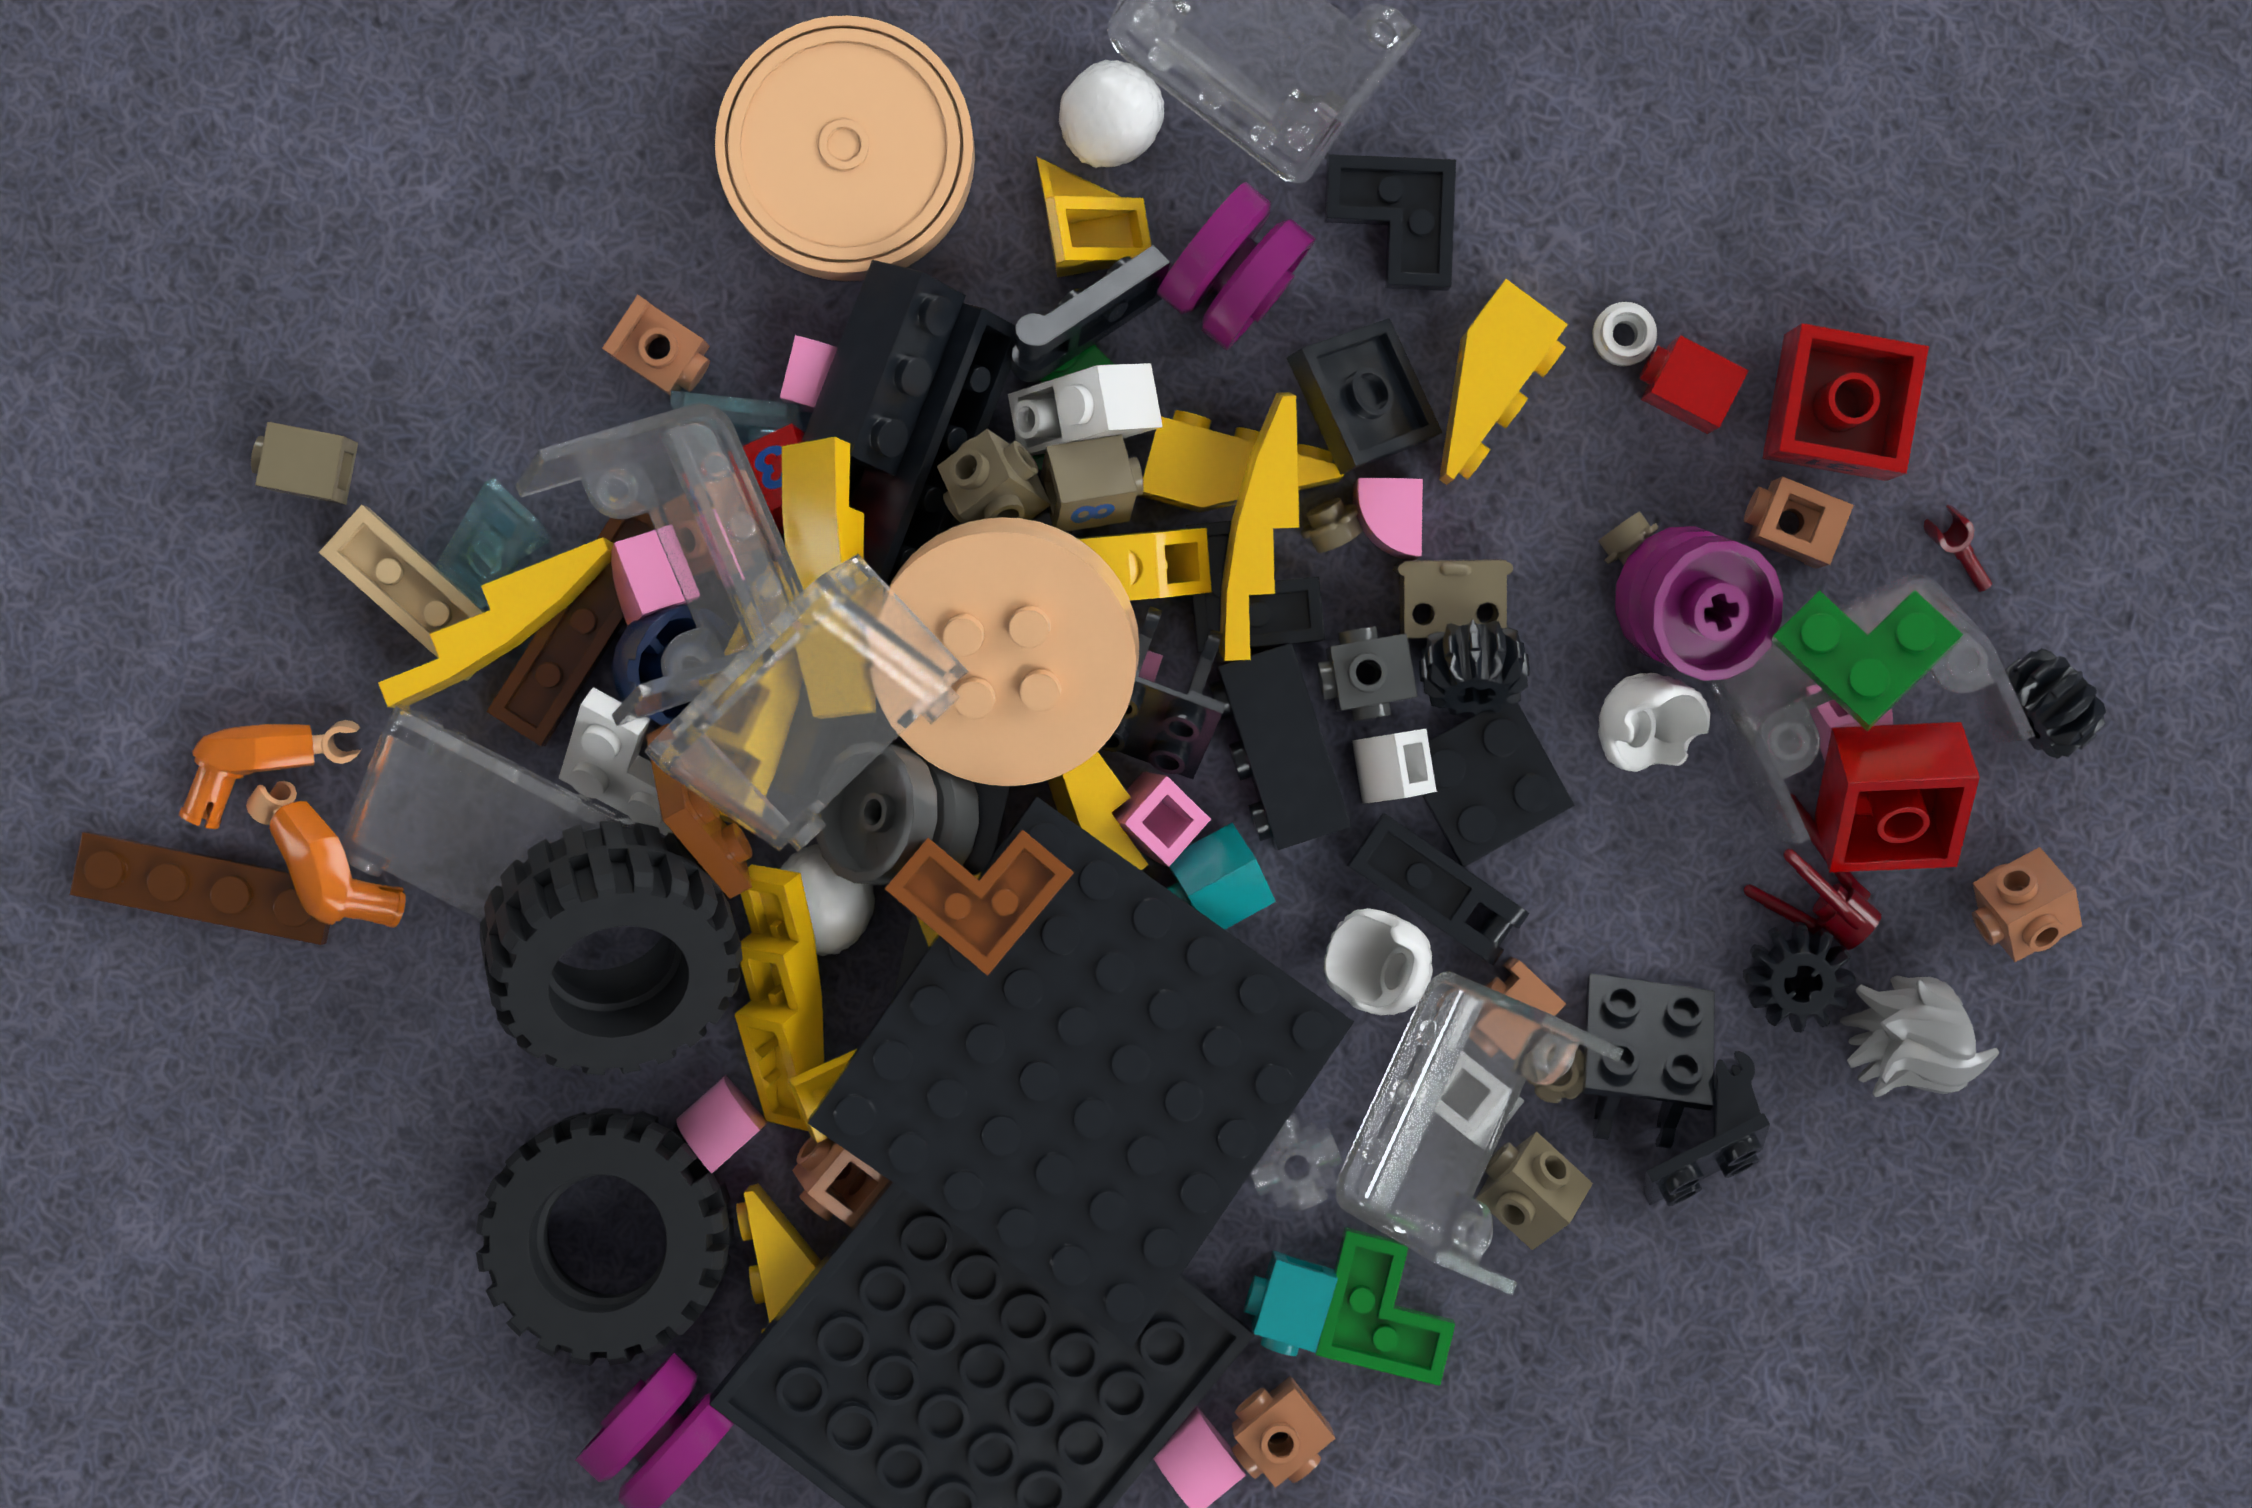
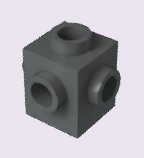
M1376 626L1338 633L1340 645L1330 646L1325 649L1327 661L1317 663L1323 700L1334 699L1336 712L1351 709L1353 721L1391 715L1389 702L1418 697L1407 633L1378 638ZM1359 663H1366L1372 668L1374 678L1370 685H1364L1357 679L1356 668Z

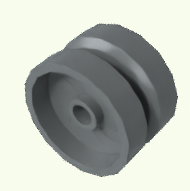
M875 739L853 742L834 756L820 780L814 804L815 835L822 857L837 876L857 884L884 885L892 881L925 840L929 838L963 866L972 852L979 826L978 794L974 783L939 769L921 757L910 746Z

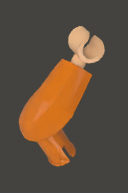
M343 720L336 722L323 735H312L310 725L262 724L232 727L204 735L192 751L195 757L194 761L199 767L185 803L179 811V816L197 826H200L201 819L203 818L206 820L205 828L218 829L236 779L244 778L245 775L255 772L314 766V754L324 753L334 763L344 764L350 762L358 756L361 750L341 751L334 743V734L339 732H357L360 726L353 721Z
M278 781L270 794L265 786L257 785L247 800L246 807L248 813L257 822L270 825V832L287 864L297 896L305 911L316 920L327 925H333L336 921H341L346 917L395 928L399 924L405 909L406 895L403 893L404 889L353 879L345 851L338 836L307 801L294 802L297 792L292 783Z

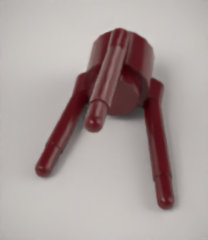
M1787 794L1784 798L1785 804L1826 861L1817 824L1794 794ZM1786 849L1783 857L1820 895L1813 906V912L1819 916L1817 919L1754 885L1749 884L1744 887V894L1793 923L1803 922L1812 935L1821 928L1829 930L1833 938L1847 950H1851L1861 944L1874 931L1881 920L1882 914L1867 901L1871 893L1854 878L1851 872H1833L1841 884L1837 883L1831 886L1793 849Z

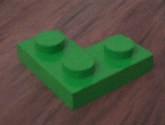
M1914 590L1867 635L1830 599L1819 591L1773 635L1772 642L1868 731L1961 641L1963 633Z
M1344 1228L1334 1268L1338 1281L1315 1354L1316 1356L1440 1386L1455 1322L1450 1318L1395 1305L1409 1248L1406 1242Z

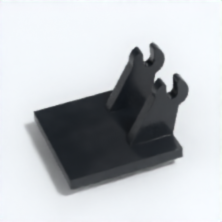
M1150 606L1139 635V661L1128 708L1119 726L1101 749L1109 752H1120L1150 763L1157 770L1167 774H1179L1194 779L1226 705L1224 702L1202 695L1223 633L1213 629L1210 630L1186 694L1139 677L1162 614V610Z
M1589 974L1586 996L1583 1093L1599 1095L1594 1119H1598L1593 1131L1594 1138L1608 1140L1613 1118L1622 1096L1662 1101L1656 1127L1661 1129L1655 1143L1656 1147L1670 1149L1672 1147L1676 1128L1685 1107L1708 1111L1712 1109L1714 1101L1715 991Z
M1735 1051L1734 1059L1738 1065H1732L1731 1072L1733 1075L1730 1074L1723 1060L1719 1059L1716 1063L1714 1075L1713 1138L1646 1171L1644 1195L1649 1205L1664 1199L1668 1206H1673L1700 1192L1702 1187L1699 1182L1702 1179L1720 1170L1725 1178H1729L1759 1162L1756 1154L1763 1150L1770 1123L1765 1114H1761L1752 1088L1755 1065L1752 1059L1744 1052Z

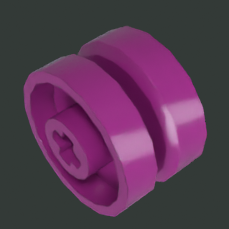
M1247 182L1238 186L1213 213L1179 256L1157 290V295L1181 314L1195 310L1214 289L1218 291V295L1203 316L1202 331L1226 351L1238 341L1254 321L1258 323L1271 309L1294 279L1295 275L1293 272L1305 258L1316 240L1294 220L1288 219L1276 224L1258 244L1253 240L1268 220L1271 202Z
M1696 526L1669 527L1646 538L1627 558L1616 583L1615 613L1626 639L1641 654L1702 681L1729 679L1752 668L1772 646L1773 635L1778 631L1782 622L1783 591L1775 568L1758 550Z
M675 1352L645 1382L640 1379L600 1422L601 1430L575 1459L598 1482L612 1479L634 1457L639 1464L621 1485L618 1501L626 1508H659L701 1464L734 1425L732 1421L709 1405L712 1393L701 1397L683 1416L677 1411L696 1387L698 1374Z

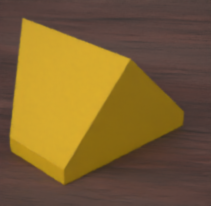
M1036 156L1057 277L1109 269L1121 258L1130 256L1133 259L1152 246L1143 198L1121 197Z

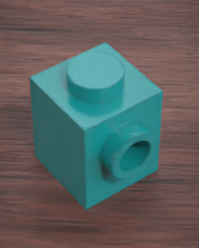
M1233 822L1186 847L1169 866L1176 883L1167 887V889L1224 930L1276 902L1255 856Z
M1273 1250L1265 1277L1253 1276L1243 1310L1244 1313L1253 1315L1251 1327L1254 1334L1262 1336L1260 1344L1263 1347L1288 1356H1297L1299 1348L1316 1352L1338 1281L1334 1269Z

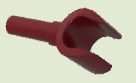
M1947 505L1946 508L1953 517L1948 531L1942 533L1929 519H1926L1924 521L1925 533L1943 550L1953 553L1956 559L1960 560L1978 592L1985 591L1992 586V582L1975 556L1974 549L1970 544L1974 538V526L1956 508Z

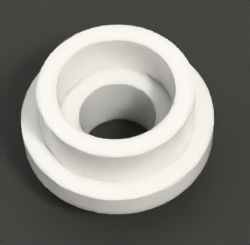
M1632 302L1615 303L1607 307L1597 317L1592 330L1593 344L1598 354L1607 362L1617 366L1635 365L1644 360L1655 346L1657 339L1655 321L1651 314L1638 304ZM1623 323L1632 327L1635 333L1632 345L1622 346L1614 340L1613 329L1617 324Z

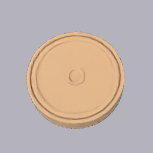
M846 15L816 18L787 28L767 40L750 55L733 77L720 106L715 134V157L719 178L732 209L747 232L765 251L780 262L802 273L827 280L862 281L866 277L872 260L906 268L924 257L937 246L957 221L970 192L974 174L975 147L970 115L965 98L950 70L926 44L913 35L891 24L866 17Z
M986 518L967 522L938 534L922 545L903 564L891 582L877 612L870 642V665L875 691L884 713L900 737L916 753L939 769L972 782L997 786L1028 785L1058 777L1078 767L1098 752L1113 735L1128 708L1139 661V635L1135 613L1123 585L1109 565L1089 546L1071 534L1041 522L1022 518Z

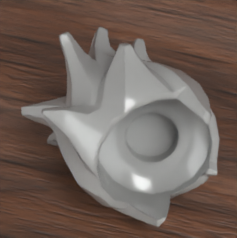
M1894 976L1890 979L1894 990L1881 992L1861 984L1855 989L1856 993L1871 1008L1840 1019V1023L1845 1026L1869 1030V1032L1855 1035L1849 1039V1044L1860 1047L1847 1061L1850 1068L1869 1063L1857 1077L1863 1083L1880 1076L1872 1092L1874 1097L1882 1096L1893 1088L1900 1086H1911L1940 1094L1960 1091L1967 1086L1969 1081L1982 1073L1999 1054L1997 1048L1976 1053L1973 1026L1962 1006L1961 999L1945 981L1942 982L1933 977L1907 978Z

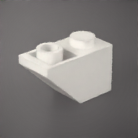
M1151 363L1096 365L1008 394L1016 441L1021 443L1031 456L1045 454L1046 446L1120 434H1122L1124 439L1163 427Z

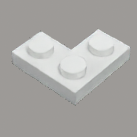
M593 687L580 705L559 779L572 785L580 794L589 798H596L628 815L635 823L659 827L660 833L665 836L668 832L673 833L662 820L652 764L650 761L639 756L650 719Z

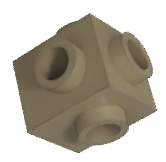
M988 429L964 442L958 451L937 466L948 490L943 494L945 504L952 515L962 524L986 518L1001 517L1031 520L1051 505L1037 476V464L1027 449L1017 441L1009 444Z
M1536 1131L1517 1147L1507 1142L1493 1154L1483 1169L1489 1175V1178L1475 1199L1533 1250L1570 1224L1593 1183Z

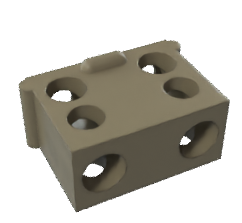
M1399 560V562L1394 564L1393 571L1399 575L1400 634L1407 633L1408 639L1428 638V635L1432 633L1445 632L1447 624L1453 623L1462 626L1469 624L1472 619L1476 624H1487L1493 620L1499 621L1501 628H1507V575L1513 571V565L1507 562V560ZM1425 603L1429 608V617L1425 622L1418 624L1413 619V610L1417 605ZM1489 603L1493 611L1492 616L1487 622L1481 623L1477 618V609L1481 604Z

